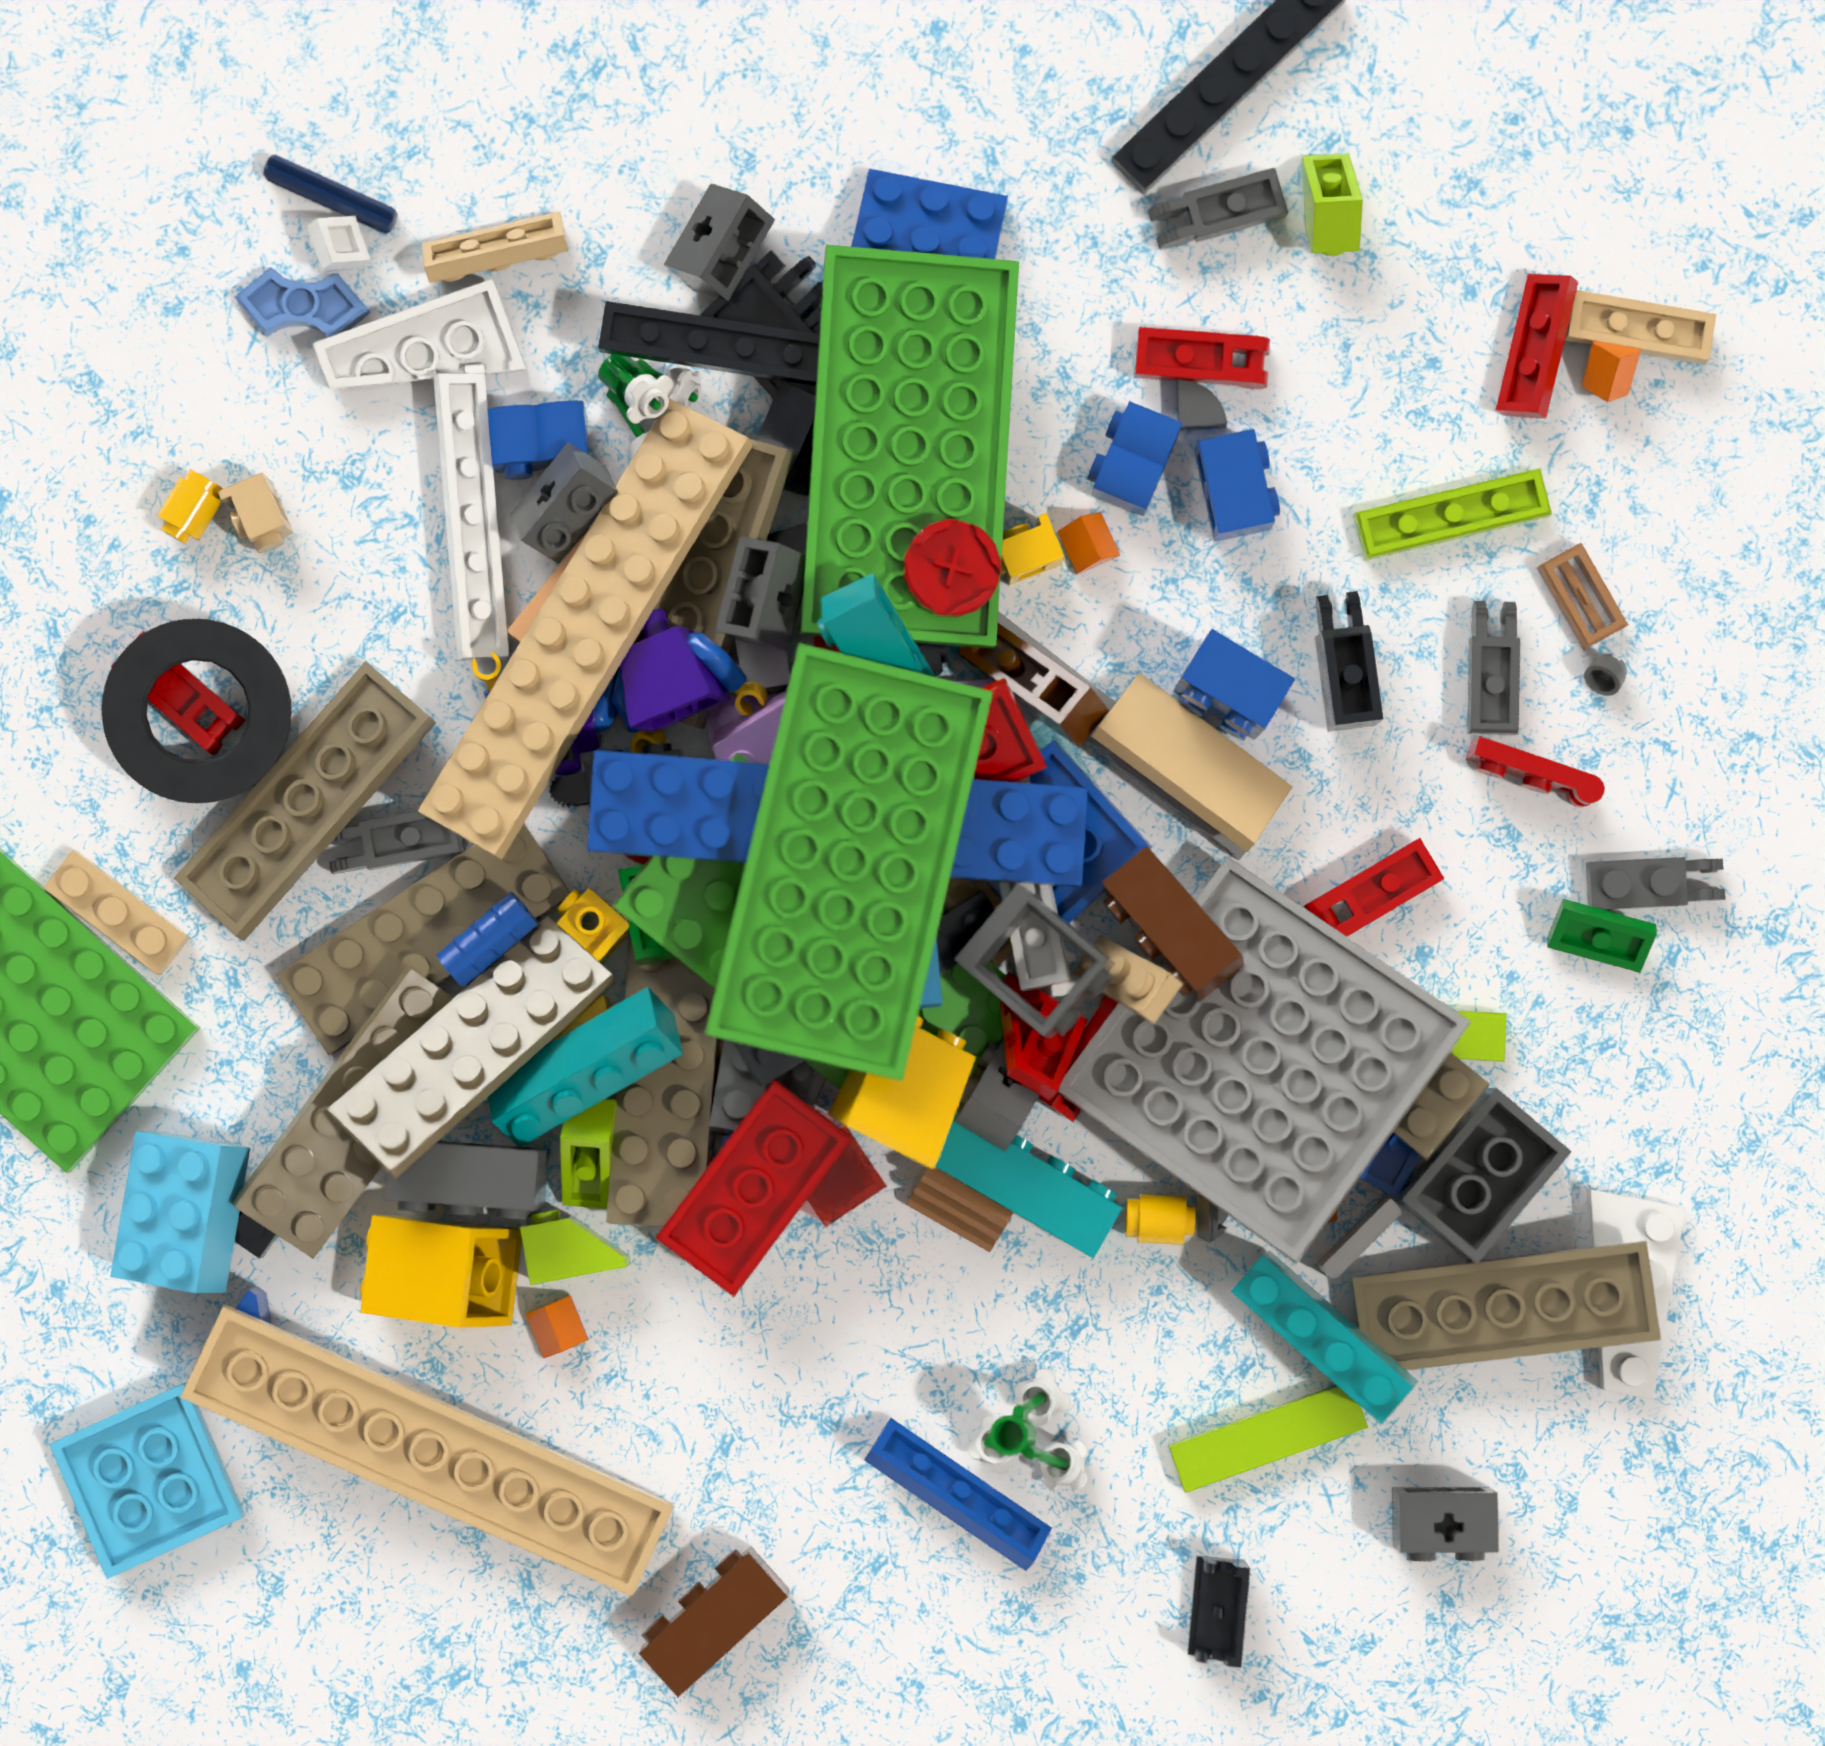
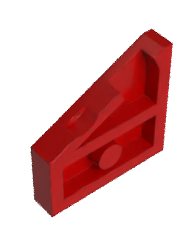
M1010 972L1002 979L1046 1018L1060 1003L1038 989L1021 991L1019 978ZM999 998L1007 1075L1050 1100L1060 1088L1088 1019L1080 1015L1077 1022L1065 1035L1061 1036L1056 1033L1052 1038L1042 1036Z

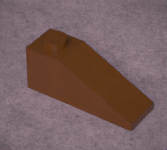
M997 623V639L994 649L963 646L958 652L963 659L992 682L1005 677L1016 701L1078 748L1109 712L1108 708L1088 684L999 623Z

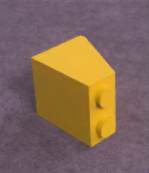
M917 1016L903 1081L850 1069L828 1115L845 1126L934 1169L976 1056L963 1050L967 1041L940 1028L937 1036H934L920 1029L924 1019Z
M372 1215L371 1226L366 1237L368 1251L365 1276L360 1287L362 1297L360 1313L456 1328L512 1326L522 1242L520 1229L400 1215Z

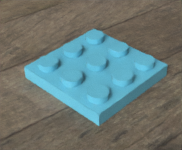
M187 1382L49 1444L106 1579L246 1516L199 1406L180 1398Z

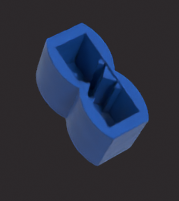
M556 401L537 405H510L487 409L492 467L495 473H504L505 479H528L533 476V471L547 469L568 442L590 455L586 409L583 401Z
M1129 401L1124 413L1115 410L1105 437L1113 441L1106 456L1097 453L1087 480L1094 482L1091 495L1144 517L1177 440L1182 422Z

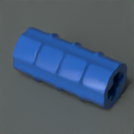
M511 891L496 905H492L491 909L477 921H473L472 925L458 937H454V940L437 953L436 956L449 974L464 987L478 974L483 973L484 969L496 959L502 957L503 953L515 943L521 942L522 937L538 925V921L525 904Z

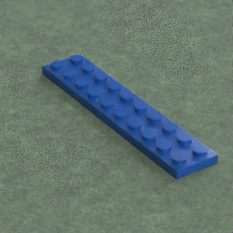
M594 750L587 852L746 863L769 764ZM972 779L950 878L1081 887L1088 788Z

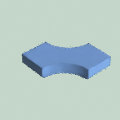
M270 267L234 297L267 337L280 329L291 326L310 327L331 337L350 330L370 313L368 308L338 273L318 282L300 283L284 278Z

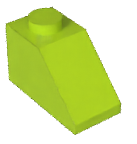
M1350 155L1302 156L1305 227L1312 254L1321 253L1327 256H1338L1344 252L1360 251L1363 199Z
M604 1099L563 1122L560 1136L562 1205L607 1209L616 1100Z
M559 1209L532 1214V1224L520 1227L530 1285L624 1268L631 1264L629 1254L574 1216L561 1218Z

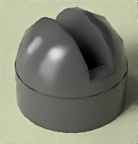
M1611 653L1600 654L1593 659L1584 673V679L1589 688L1605 696L1616 694L1625 682L1627 667L1622 659L1619 661L1617 658L1612 657L1613 654ZM1602 672H1607L1611 675V677L1608 678L1607 676L1603 675Z

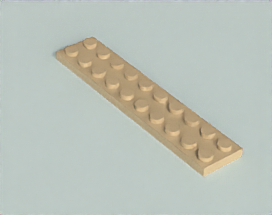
M670 398L669 406L656 419L615 486L618 492L601 509L418 809V812L501 860L753 446L748 437Z
M226 1304L222 1307L180 1396L182 1399L633 1597L674 1508L673 1503Z

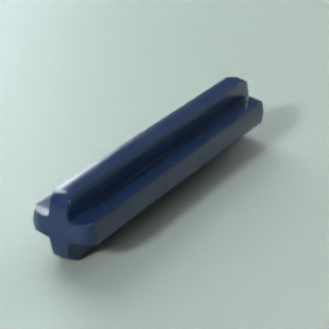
M276 154L271 155L267 160L263 170V175L267 181L344 216H356L358 222L384 234H389L394 228L398 213L393 207Z

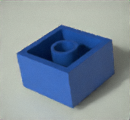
M1211 628L1173 691L1181 695L1178 702L1192 712L1203 716L1205 711L1222 720L1219 725L1220 728L1233 737L1244 741L1249 736L1255 740L1268 726L1294 683L1295 678Z

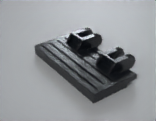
M770 250L756 265H751L745 271L729 301L717 298L700 315L819 334L821 307L819 305L822 301L823 281L818 282L795 305L787 295L813 272L816 262L810 256L803 258L773 284L771 280L786 265L774 251ZM812 311H814L806 320H804ZM753 376L774 400L781 380ZM788 382L816 394V386Z

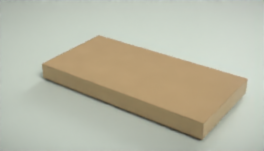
M1140 672L1091 735L1246 852L1256 843L1293 788V786L1187 707L1180 704L1175 698Z

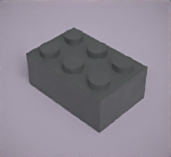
M1488 1088L1427 1161L1424 1160L1407 1180L1401 1193L1395 1200L1466 1261L1478 1264L1572 1151L1498 1088Z
M438 1141L396 1179L387 1172L385 1200L398 1201V1210L428 1212V1210H435V1204H448V1214L476 1216L477 1213H483L484 1207L497 1208L496 1217L526 1219V1217H531L532 1211L545 1207L550 1149Z

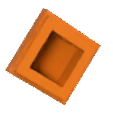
M1593 340L1581 386L1606 402L1629 395L1641 349Z
M1101 512L1080 516L1057 531L1076 575L1120 556Z
M571 1295L525 1313L543 1359L589 1340Z

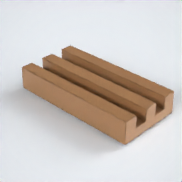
M1582 543L1575 545L1537 567L1583 650L1628 626L1627 621ZM1575 558L1612 624L1605 627L1568 561ZM1554 568H1559L1595 631L1594 634L1591 635Z
M928 1166L906 1203L907 1206L988 1252L992 1250L1014 1213L934 1167L932 1169Z

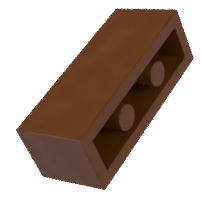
M1148 846L1144 847L1102 882L1107 896L1103 901L1104 906L1120 924L1126 920L1132 924L1138 931L1134 940L1151 960L1159 956L1170 968L1168 972L1183 983L1178 990L1183 997L1190 992L1200 1003L1244 966L1242 953Z
M752 1546L742 1554L736 1548L732 1550L715 1566L714 1569L719 1575L706 1587L700 1581L696 1583L678 1600V1603L683 1608L669 1621L664 1615L660 1616L641 1634L646 1642L642 1645L638 1654L677 1698L788 1598L790 1591L788 1586Z

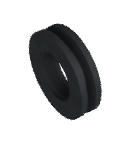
M182 619L161 624L140 635L130 643L120 654L108 675L101 706L102 724L107 743L124 771L138 784L158 796L178 802L195 804L231 798L244 792L263 778L278 760L284 749L289 735L292 715L291 698L286 679L280 666L269 651L246 632L234 626L208 619ZM192 660L212 662L229 671L243 687L249 706L247 726L239 742L224 755L206 761L183 759L167 751L154 737L147 718L148 696L157 679L171 667Z

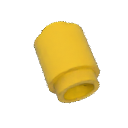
M190 469L185 478L179 477L157 515L159 519L164 521L160 530L184 544L187 543L190 537L199 541L222 503L218 499L220 497L218 491L223 488Z
M1139 1194L1138 1199L1127 1198L1125 1237L1137 1238V1243L1184 1245L1185 1235L1194 1236L1195 1207L1186 1205V1196Z

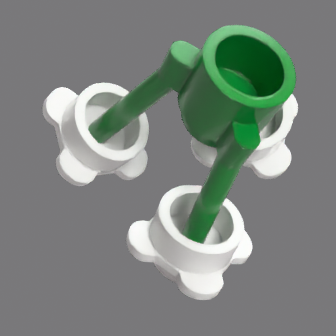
M611 354L604 360L598 371L599 380L609 388L606 397L618 408L636 437L628 448L631 460L648 434L640 425L643 419H657L669 406V398L691 409L701 393V385L699 384L702 374L698 371L692 374V371L687 368L683 370L675 367L666 376L653 369L644 359L634 361L631 357Z
M1047 1368L1040 1369L1033 1380L1018 1383L1015 1387V1397L1019 1401V1405L1014 1407L1012 1415L1000 1418L995 1415L985 1417L982 1420V1430L978 1434L977 1439L971 1441L968 1445L969 1455L973 1459H983L991 1464L993 1470L999 1474L1007 1473L1011 1469V1459L1013 1456L1024 1455L1029 1460L1035 1459L1040 1461L1043 1473L1042 1482L1048 1489L1056 1490L1059 1486H1070L1072 1489L1079 1490L1087 1482V1475L1084 1472V1460L1089 1454V1449L1085 1443L1074 1441L1071 1445H1066L1057 1441H1051L1046 1445L1044 1451L1034 1445L1037 1434L1033 1423L1039 1426L1045 1425L1049 1421V1416L1056 1412L1063 1413L1067 1411L1071 1404L1069 1395L1062 1392L1055 1382V1373Z

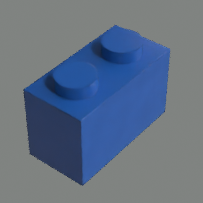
M1255 429L1198 440L1194 453L1214 542L1269 531L1275 523L1274 516L1280 515V505L1275 487H1267L1264 470L1270 469V461L1265 441L1257 442Z

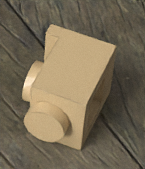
M263 472L218 491L223 502L230 508H236L235 511L230 512V518L241 539L248 537L254 544L257 553H265L284 544L283 538L294 533L272 481Z

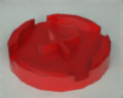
M944 519L929 524L912 539L904 555L903 577L909 594L921 608L939 617L959 618L976 612L992 598L999 583L1001 559L996 545L982 528L972 523L969 524L956 519Z

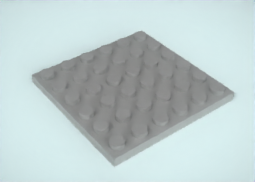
M1227 857L1195 901L1242 953L1244 966L1200 1003L1190 992L1184 997L1177 992L1154 1024L1118 1003L1068 1070L1058 1093L1297 1264L1469 1028L1470 1021L1242 865ZM1159 956L1149 961L1167 972L1170 970Z

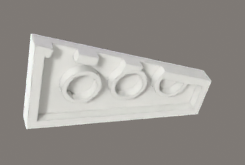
M493 278L312 343L331 390L433 380L438 373L487 375L527 371Z
M1587 1189V1204L1590 1206L1591 1230H1589L1590 1247L1637 1241L1647 1242L1661 1340L1597 1347L1600 1389L1653 1400L1686 1208Z

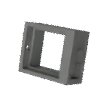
M1020 884L1013 888L954 959L1042 1036L1052 1038L1056 1033L1063 1036L1073 1027L1081 1015L1076 1009L1088 995L1095 998L1105 989L1113 977L1108 971L1115 964V962L1035 894ZM1031 911L1036 913L1093 962L1047 1018L986 966Z

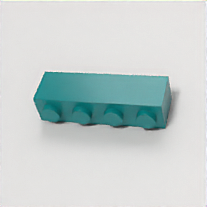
M874 573L821 598L822 618L818 620V626L824 640L830 647L837 645L840 652L845 655L936 677Z
M646 987L547 1044L488 1096L491 1121L520 1148L683 1055L674 1013L649 987Z
M956 1111L935 1166L1094 1259L1123 1209L1113 1202L1118 1193L1094 1179L1086 1187L1071 1178L1075 1168L1051 1154L1046 1163L1029 1153L1034 1144L1018 1135L1015 1136L1004 1152L956 1123L955 1120L960 1113Z
M1271 1251L1262 1254L1231 1290L1236 1297L1381 1425L1419 1382Z

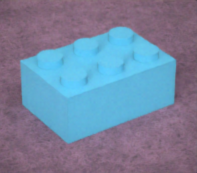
M135 1131L110 1277L191 1293H226L240 1210L233 1206L232 1201L244 1186L250 1147L170 1133Z

